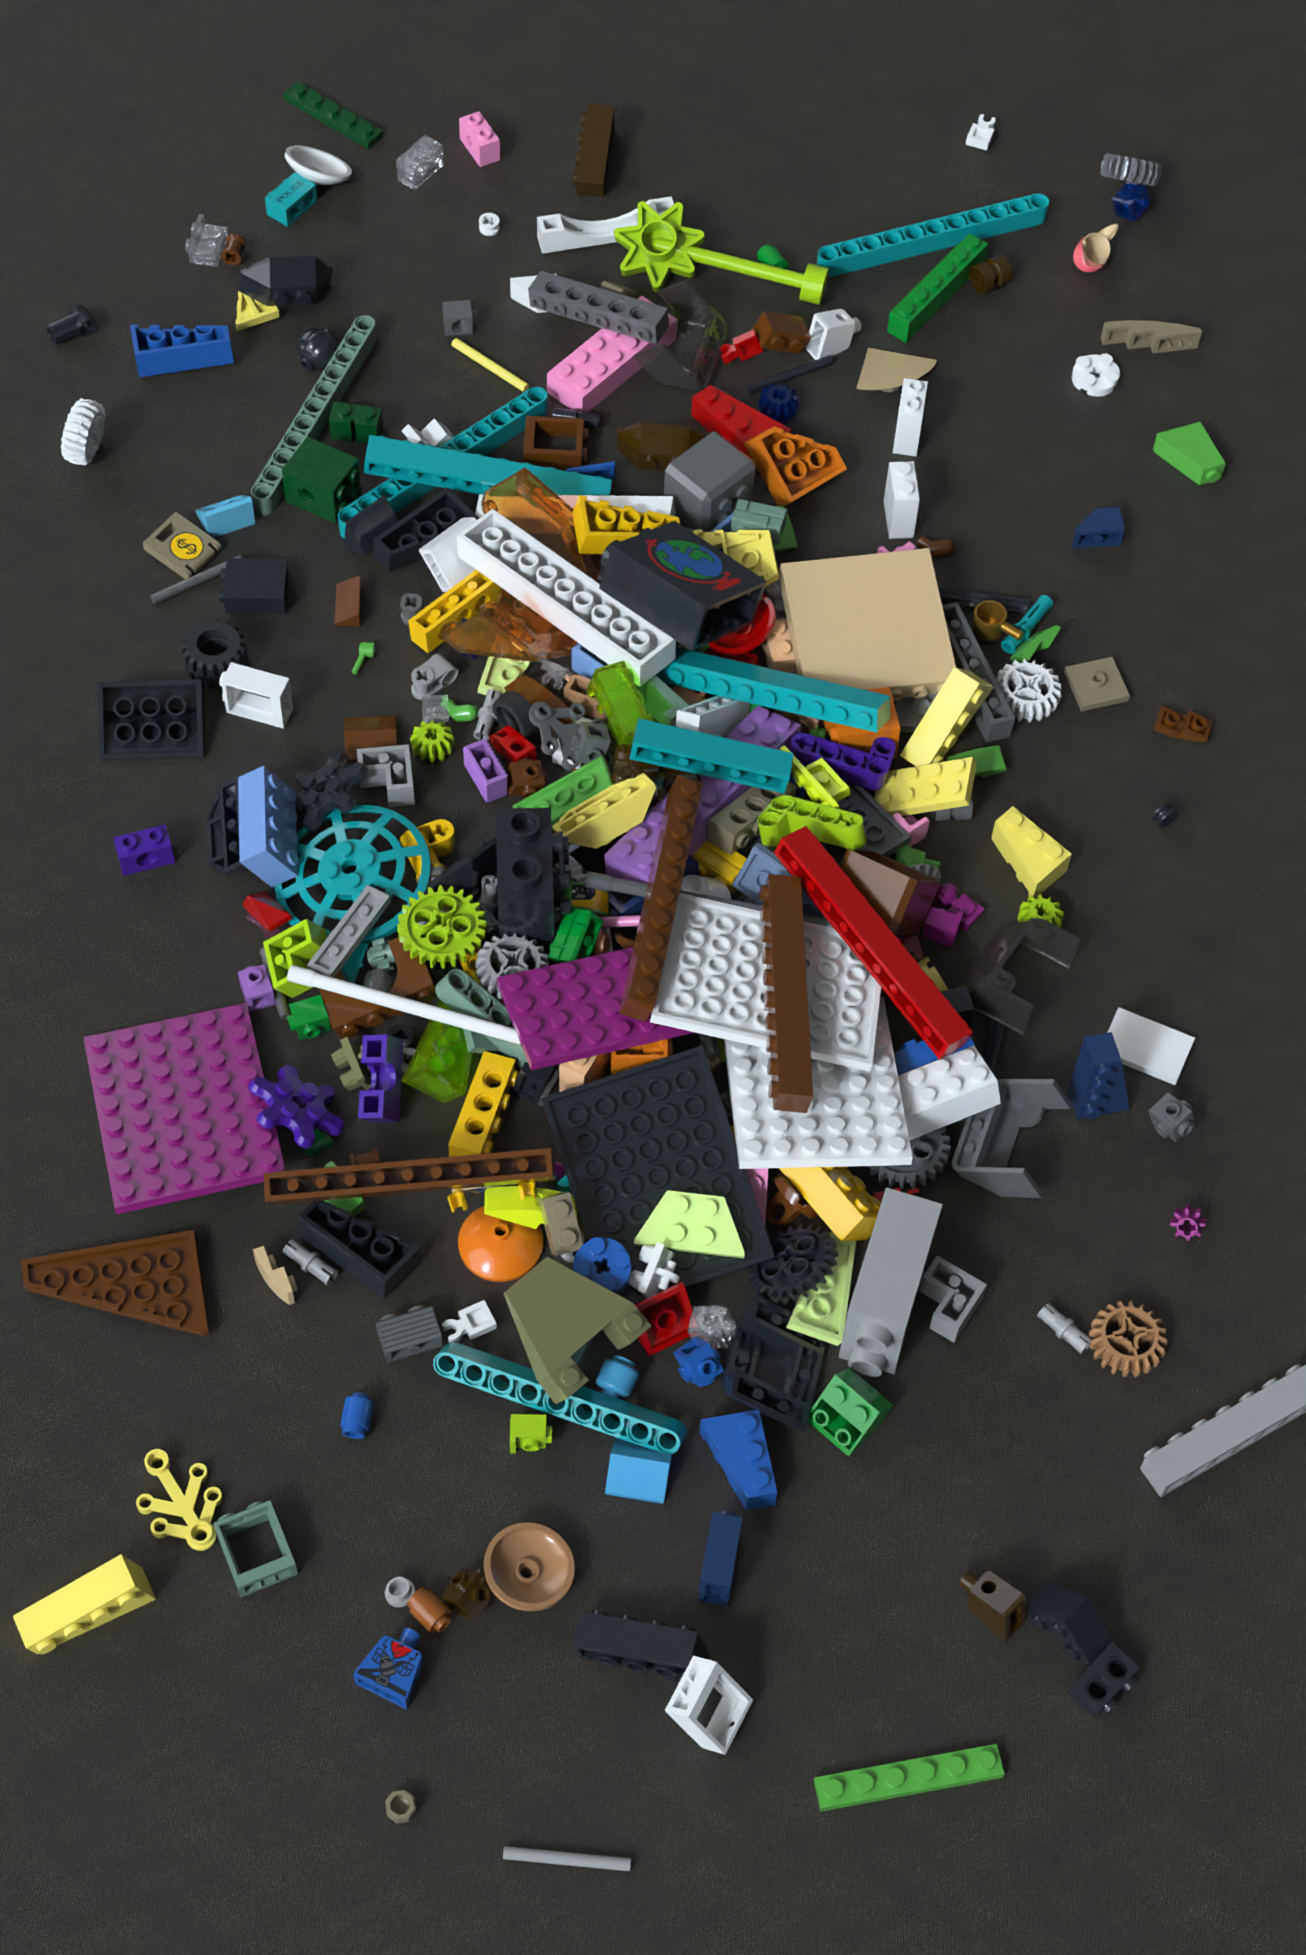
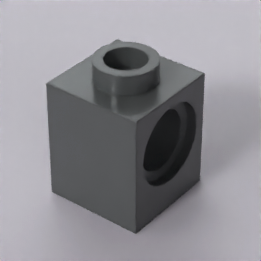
M470 300L442 302L445 336L473 334V324H477L476 309L471 310Z

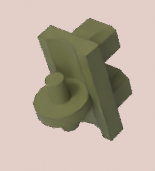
M345 1037L340 1040L342 1047L331 1054L335 1065L339 1069L348 1065L351 1067V1070L340 1075L342 1084L349 1091L360 1086L369 1090L371 1078L367 1068L369 1071L370 1069L366 1064L361 1063L362 1045L359 1047V1051L358 1046L351 1044L350 1039Z

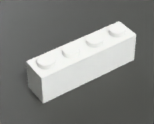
M715 696L677 710L676 727L724 738L749 714L750 703Z

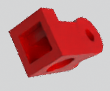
M507 725L490 736L493 748L497 753L503 755L509 763L518 762L522 759L537 761L535 746L511 726Z

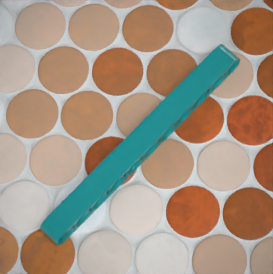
M1043 194L1028 195L827 245L819 249L817 265L829 268L828 277H833L957 246L969 233L979 239H985L1037 226L1046 221L1049 198Z
M541 387L528 389L438 448L456 449L460 452L482 454L485 456L524 431L526 416L545 417L547 415V391ZM389 478L339 511L338 522L341 537H345L346 521L383 495L387 498L395 514L436 486Z

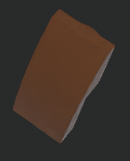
M1161 706L1157 713L1153 731L1182 740L1206 742L1212 720L1190 710L1186 715Z

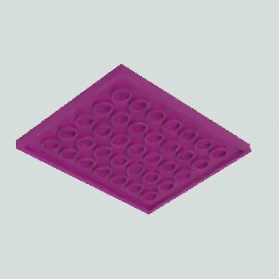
M247 1003L84 1037L116 1215L264 1182L263 1173L285 1171L276 1128L266 1129L259 1125L256 1119L258 1113L267 1109L268 1105L262 1098L252 1094L248 1088L251 1080L256 1077L264 1078Z

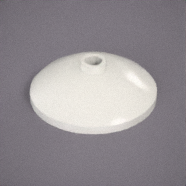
M299 145L290 146L286 149L285 158L288 164L297 174L316 185L342 183L351 177L352 170L349 165L328 152Z

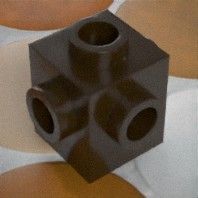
M461 1568L451 1578L449 1586L440 1598L458 1616L476 1621L481 1612L489 1606L494 1593L487 1584L484 1572L479 1569L472 1571Z

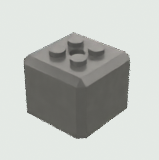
M713 431L669 463L665 470L664 496H673L676 511L675 517H679L680 524L685 528L710 532L734 512L738 499L752 502L755 461L721 434Z

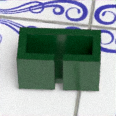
M334 401L329 417L331 439L352 442V427H355L357 443L368 444L370 435L381 436L383 429L382 409Z

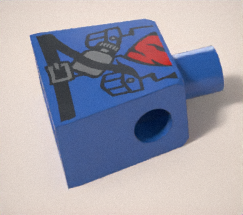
M405 1628L398 1641L384 1635L353 1674L355 1684L407 1710L423 1666V1654L415 1650L421 1638L420 1634L410 1628Z

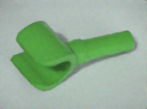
M360 643L359 656L351 671L353 674H358L365 657L374 658V643Z

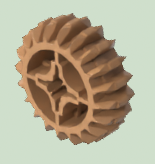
M1121 1300L1117 1302L1115 1307L1111 1304L1107 1305L1105 1311L1100 1310L1097 1313V1319H1093L1091 1323L1092 1329L1088 1334V1337L1092 1339L1089 1347L1092 1350H1096L1093 1355L1094 1359H1103L1101 1363L1102 1368L1110 1365L1112 1367V1374H1115L1117 1370H1121L1123 1378L1127 1377L1129 1371L1132 1372L1135 1378L1139 1376L1140 1371L1145 1374L1149 1373L1151 1367L1155 1368L1159 1365V1359L1164 1357V1348L1168 1344L1167 1339L1164 1338L1167 1333L1166 1329L1160 1328L1162 1324L1161 1319H1153L1154 1310L1146 1313L1144 1311V1304L1140 1305L1139 1308H1135L1133 1301L1128 1302L1127 1307L1123 1305ZM1118 1323L1117 1331H1113L1112 1335H1106V1329ZM1144 1343H1150V1349L1141 1355L1137 1354L1139 1347H1142Z

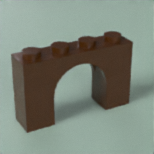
M399 937L388 941L397 965V978L393 987L387 993L425 1004L438 997L435 991L437 983L428 960L421 965L419 956L411 959V950L404 951L403 943L399 942ZM341 968L334 978L349 982L347 974ZM318 988L332 1028L341 1040L345 1037H354L362 1030L379 1026L393 1016L406 1013Z

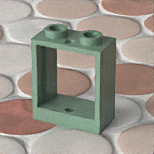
M270 1500L267 1502H255L249 1505L247 1510L237 1514H225L217 1522L213 1523L240 1597L298 1575L295 1561ZM269 1521L283 1557L240 1574L226 1537Z

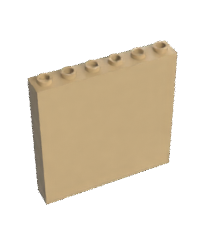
M929 548L781 563L779 582L798 675L862 690L890 686L893 701L906 697L922 698L926 695L939 693L956 665Z

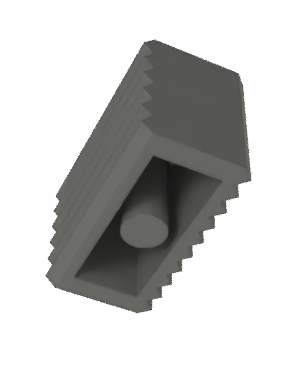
M418 1305L412 1307L408 1313L399 1316L394 1313L387 1314L380 1321L376 1322L377 1334L387 1363L443 1346L442 1335L432 1306Z

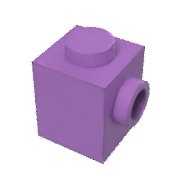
M264 964L249 966L238 972L240 986L249 1012L275 1005L273 989Z

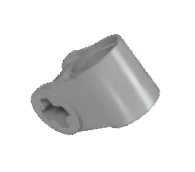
M440 653L433 655L428 661L412 671L411 679L414 683L411 687L412 695L419 700L431 698L441 689L454 682L459 673L458 669Z

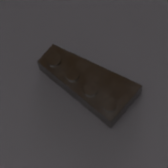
M587 103L586 112H582L581 126H584L583 132L579 131L578 145L581 146V150L576 151L575 165H578V171L573 172L572 184L576 185L577 194L604 197L607 180L606 167H609L610 151H612L613 145L612 138L615 133L614 106Z

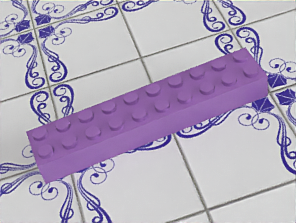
M758 705L725 738L780 750V747L785 745L789 749L793 736L801 733V725ZM699 775L703 786L687 858L690 855L693 856L706 841L709 820L752 786ZM668 793L645 815L642 823L631 828L605 854L606 875L648 884Z

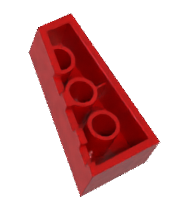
M711 385L692 396L691 416L710 433L713 431L718 432L750 458L751 456L744 443L774 426L792 434L790 428Z

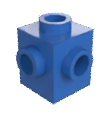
M697 1336L673 1352L680 1365L678 1371L687 1383L691 1382L699 1387L706 1386L714 1382L716 1376L724 1371L719 1363L721 1357L718 1351L712 1345L710 1346L709 1342Z

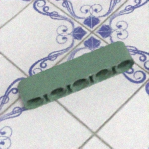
M452 969L437 983L435 987L437 996L454 1012L514 1028L506 1007L464 971ZM485 1035L504 1055L515 1059L518 1067L522 1068L525 1062L528 1063L520 1044Z

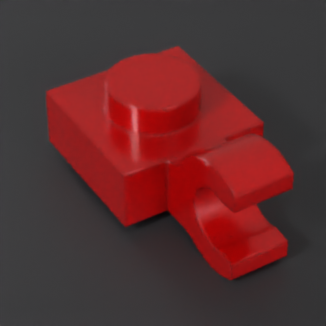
M754 329L733 338V345L724 344L718 348L725 364L738 357L744 361L764 352Z

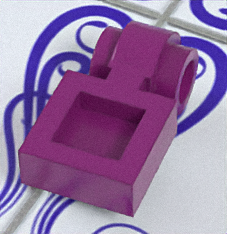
M941 884L934 897V904L939 908L947 907L950 913L956 915L958 911L964 912L961 927L968 931L983 915L985 909L965 894L957 899L958 891L952 884Z

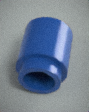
M353 1393L352 1396L345 1398L340 1423L342 1435L353 1439H363L366 1432H369L374 1402L369 1400L370 1397L368 1395Z

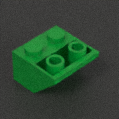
M847 1368L834 1375L812 1407L808 1422L849 1457L879 1427L894 1405L851 1368Z

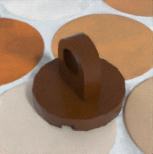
M781 1171L774 1179L780 1191L770 1200L766 1207L768 1221L783 1227L789 1225L801 1213L814 1219L818 1213ZM780 1205H784L785 1214L782 1218L777 1219L776 1210Z

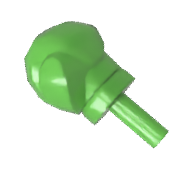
M909 845L901 847L895 855V861L908 867L917 864H929L937 868L940 867L939 861L926 859L925 852L912 849Z

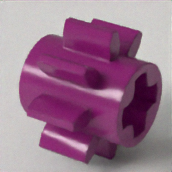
M1189 1203L1182 1210L1177 1207L1175 1208V1217L1171 1218L1170 1226L1176 1227V1237L1181 1235L1186 1237L1187 1241H1190V1238L1195 1234L1201 1237V1227L1206 1226L1207 1221L1205 1218H1200L1201 1208H1192Z

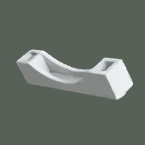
M672 196L651 199L646 202L659 215L674 205ZM638 208L622 216L601 221L576 220L562 214L537 217V238L542 254L617 242L614 238V230L616 228L638 225Z

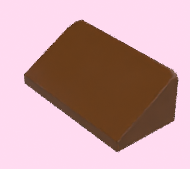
M356 576L336 584L335 626H360L361 576Z

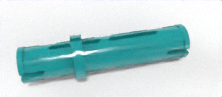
M1041 595L1021 621L1013 625L1023 631L1024 634L1019 641L1008 635L1001 642V647L1006 653L1013 654L1018 646L1030 637L1032 629L1040 622L1048 610L1052 608L1053 601L1050 597Z

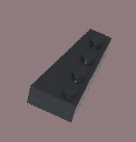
M314 1201L298 1215L297 1234L382 1299H385L422 1260V1244L413 1241V1243L401 1238L400 1234L391 1230L388 1233L374 1226L375 1223L364 1219L362 1221L352 1217L350 1212L326 1201Z

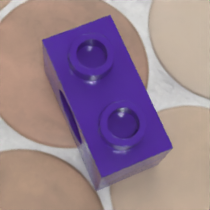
M166 825L113 837L123 876L175 863Z

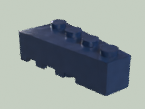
M1112 1032L1084 1037L1068 1089L1077 1119H1096L1104 1114L1130 1110L1122 1060Z

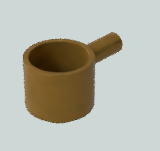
M986 600L980 602L975 607L972 632L978 639L995 641L1004 632L1019 641L1024 634L1023 631L1006 622L1007 611L1001 603Z

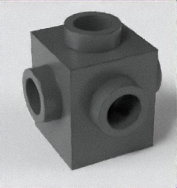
M581 722L577 735H574L571 741V749L575 753L577 762L588 764L602 755L605 757V755L609 754L611 739L607 725Z
M1168 1092L1148 1110L1156 1131L1162 1137H1169L1174 1142L1188 1136L1194 1128L1195 1120L1192 1107L1184 1100H1177Z

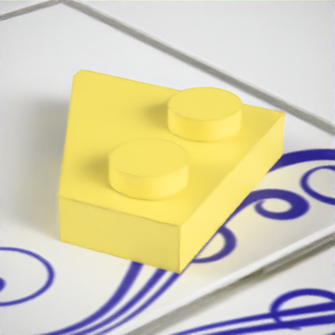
M238 290L239 299L237 301V319L235 322L237 331L279 317V310L276 306H266Z

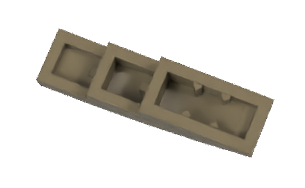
M1160 321L1104 322L1101 341L1103 345L1126 343L1128 349L1151 347L1152 353L1198 348L1202 330L1197 327Z

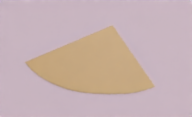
M868 348L856 389L882 390L902 386L904 378L914 380L920 378L935 366L937 360Z

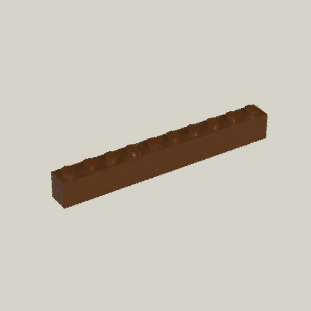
M677 775L667 795L619 1014L646 1022L656 1004L703 786L701 782Z
M768 874L765 885L761 884L759 900L763 901L764 904L760 912V921L764 922L761 942L765 943L762 964H766L763 985L767 986L764 1007L768 1008L769 1012L765 1019V1029L769 1030L770 1034L766 1041V1052H770L771 1055L767 1064V1074L772 1077L768 1087V1097L773 1098V1110L807 1113L813 1098L801 877Z
M551 1148L263 1173L265 1202L270 1205L556 1181L555 1156Z

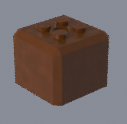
M848 848L840 866L842 871L849 876L855 887L866 897L868 903L883 918L885 924L896 937L918 936L941 882L880 853Z

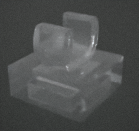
M544 659L541 669L547 673L542 676L541 683L547 685L550 678H555L553 688L559 690L562 687V679L569 681L573 672Z
M448 695L422 696L423 721L429 724L432 718L435 722H449Z

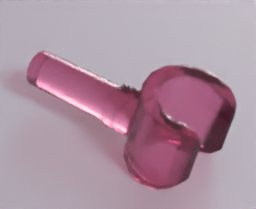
M248 914L246 917L247 920L262 930L266 939L281 933L278 930L279 927L269 932L251 914Z

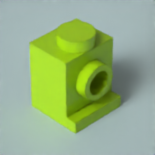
M511 1414L510 1453H516V1448H522L525 1451H537L540 1448H546V1443H552V1425H546V1415Z

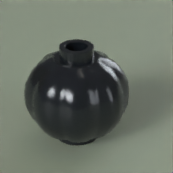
M311 328L304 331L296 345L300 365L308 371L312 369L324 371L339 344L337 343L336 336L328 329Z

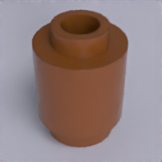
M425 1587L418 1589L407 1602L410 1613L430 1633L435 1631L438 1633L442 1632L452 1621L450 1618L452 1610L432 1590L428 1591Z

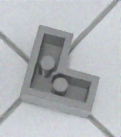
M409 744L357 749L358 762L366 765L369 769L367 776L360 780V788L387 786L389 807L415 805Z
M936 1256L924 1274L919 1292L939 1303V1306L933 1313L930 1329L955 1343L982 1301L987 1284L939 1256Z

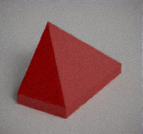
M266 891L248 895L243 902L244 908L269 932L292 919L291 915Z

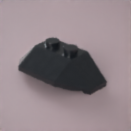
M316 256L268 257L249 268L240 270L238 290L266 306L314 304L330 288L333 269L332 266L327 265Z
M239 775L217 786L215 792L217 795L211 804L206 819L208 865L226 875L245 867L240 863Z
M487 837L449 868L437 875L429 887L434 892H438L439 885H442L444 892H447L450 886H453L455 894L463 889L464 898L473 895L474 901L482 891V878L488 875L494 876L497 871V837ZM428 888L425 891L424 895L428 894Z

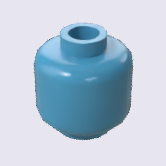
M614 1355L613 1359L608 1358L604 1361L596 1379V1384L603 1389V1394L617 1399L619 1396L629 1397L639 1377L638 1371L634 1368L636 1364L626 1358Z

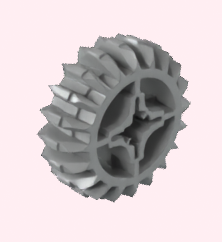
M504 934L502 939L493 936L491 943L485 941L483 949H480L475 965V968H477L476 976L478 980H481L480 985L483 988H488V993L491 995L497 993V998L500 1001L502 996L497 986V977L528 971V965L525 964L527 960L534 969L549 966L548 954H544L543 946H537L536 939L528 941L526 935L520 938L516 934L513 937H508ZM492 963H495L500 970L498 974L493 970Z

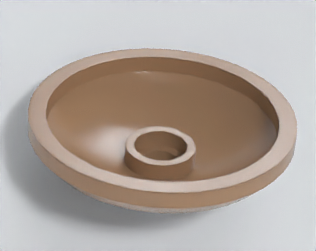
M518 1523L501 1530L491 1540L486 1550L483 1564L485 1579L495 1596L506 1605L522 1611H540L558 1603L568 1592L575 1571L573 1555L564 1539L552 1529L536 1523ZM521 1572H528L530 1574V1578H524L521 1575Z

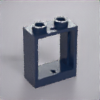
M712 1512L698 1602L728 1607L742 1517H738L733 1512Z

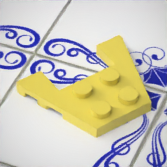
M714 530V532L693 531L694 534L717 549L723 548L726 555L767 581L765 587L780 579L772 536L769 530H738V532H724L723 530Z

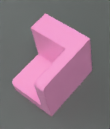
M899 813L893 815V818L912 836L911 843L908 844L910 847L926 838L930 821L927 817L917 821L913 815H908L905 818Z

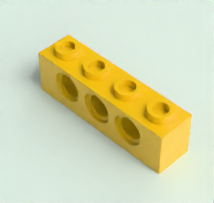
M476 569L408 620L411 640L424 651L430 653L501 599L500 586Z
M486 1051L483 1052L448 1144L449 1157L491 1153L493 1147L491 1138L493 1133L498 1134L502 1123L500 1114L502 1110H507L511 1095L508 1093L510 1087L515 1086L519 1071H516L515 1059ZM491 1084L500 1085L496 1088L489 1087ZM482 1107H489V1108H491V1109L488 1110V1111H481V1110H480V1108H482ZM475 1130L482 1132L478 1135L471 1134V1132Z

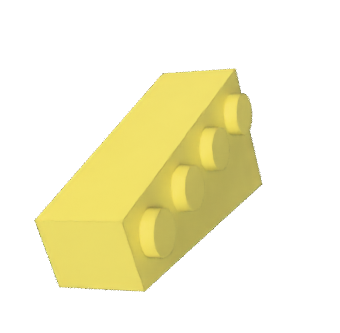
M954 667L900 756L915 766L943 762V757L955 744L961 732L994 686L969 670Z
M120 1554L13 1615V1618L26 1649L36 1654H45L55 1649L57 1645L156 1600L143 1568Z

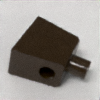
M967 1571L962 1576L959 1586L968 1592L970 1611L1004 1642H1007L1026 1622V1596L991 1571H986L980 1578L971 1571Z

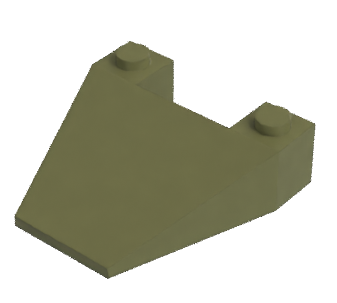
M546 1257L503 1293L535 1377L555 1404L568 1399L588 1381V1378L571 1356L598 1332L603 1330L619 1350L631 1344L651 1327L634 1303L549 1257Z

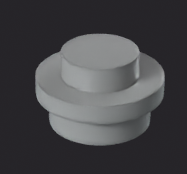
M396 1577L388 1582L385 1598L393 1607H404L416 1590L410 1580Z

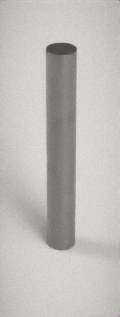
M262 948L259 952L273 989L276 1007L280 1019L286 1020L287 1016L291 1014L285 995L273 987L265 949Z

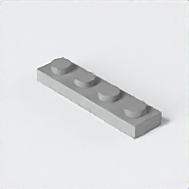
M367 885L307 964L308 969L334 978L391 903L390 896Z

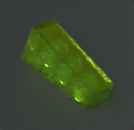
M439 999L436 1007L453 1011ZM430 1019L401 1081L442 1103H447L464 1095L472 1053L468 1052L463 1028Z

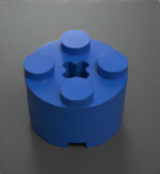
M594 1237L583 1244L577 1251L573 1261V1271L620 1296L630 1285L628 1283L632 1274V1264L628 1252L619 1242L610 1238ZM607 1264L609 1272L603 1271L600 1275L597 1267Z

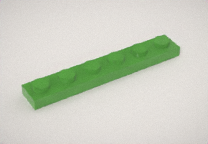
M993 1744L814 1778V1785L820 1812L999 1779L1004 1777V1770L998 1746Z

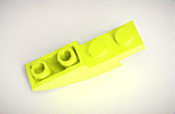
M519 1186L487 1188L485 1190L484 1214L536 1229L541 1223L544 1224L538 1199L562 1192L536 1188L537 1198H534L533 1195H526L524 1200H521ZM571 1194L579 1230L586 1236L573 1194Z

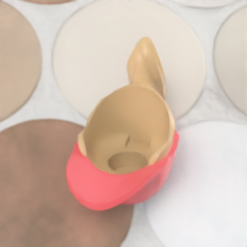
M1118 224L1109 225L1099 233L1088 234L1080 240L1073 253V260L1077 268L1083 272H1095L1106 264L1111 252L1109 241L1116 234Z

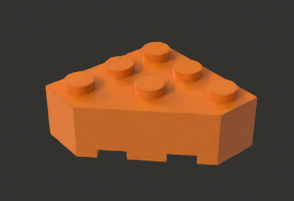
M775 426L744 443L777 506L793 502L847 469L836 447L814 442L813 439L798 434L793 435Z

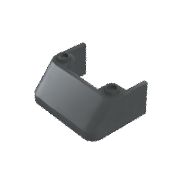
M997 1079L1001 1104L967 1117L952 1160V1166L959 1176L1001 1197L1041 1198L1043 1193L1025 1168L1006 1167L1020 1127H1032L1039 1123L1043 1118L1045 1109H1070L1072 1104L1054 1079Z

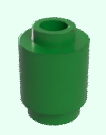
M768 244L759 249L757 253L759 263L788 270L789 263L776 247Z

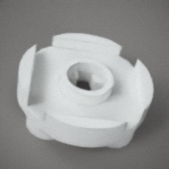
M1109 354L1080 356L1077 358L1072 372V382L1079 390L1081 388L1086 390L1087 394L1091 396L1110 394L1113 388L1118 385L1120 370ZM1093 373L1099 374L1100 377H1096Z

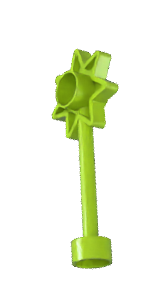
M641 201L638 203V225L616 228L614 230L615 240L629 250L620 265L621 274L629 276L646 272L655 292L661 291L670 272L693 278L695 276V268L692 261L801 288L799 300L817 305L821 304L829 274V268L808 263L805 274L699 248L698 246L705 241L704 232L682 227L683 205L680 202L675 203L659 215L647 203Z

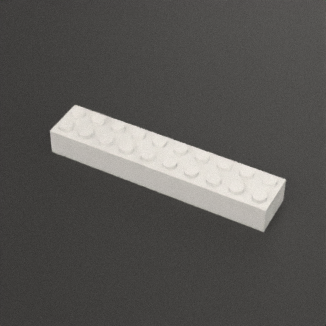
M494 509L457 534L458 557L639 687L675 660L676 640L600 590V584Z

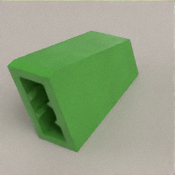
M1201 422L1157 433L1153 447L1154 452L1195 483L1202 485L1221 479L1226 463Z

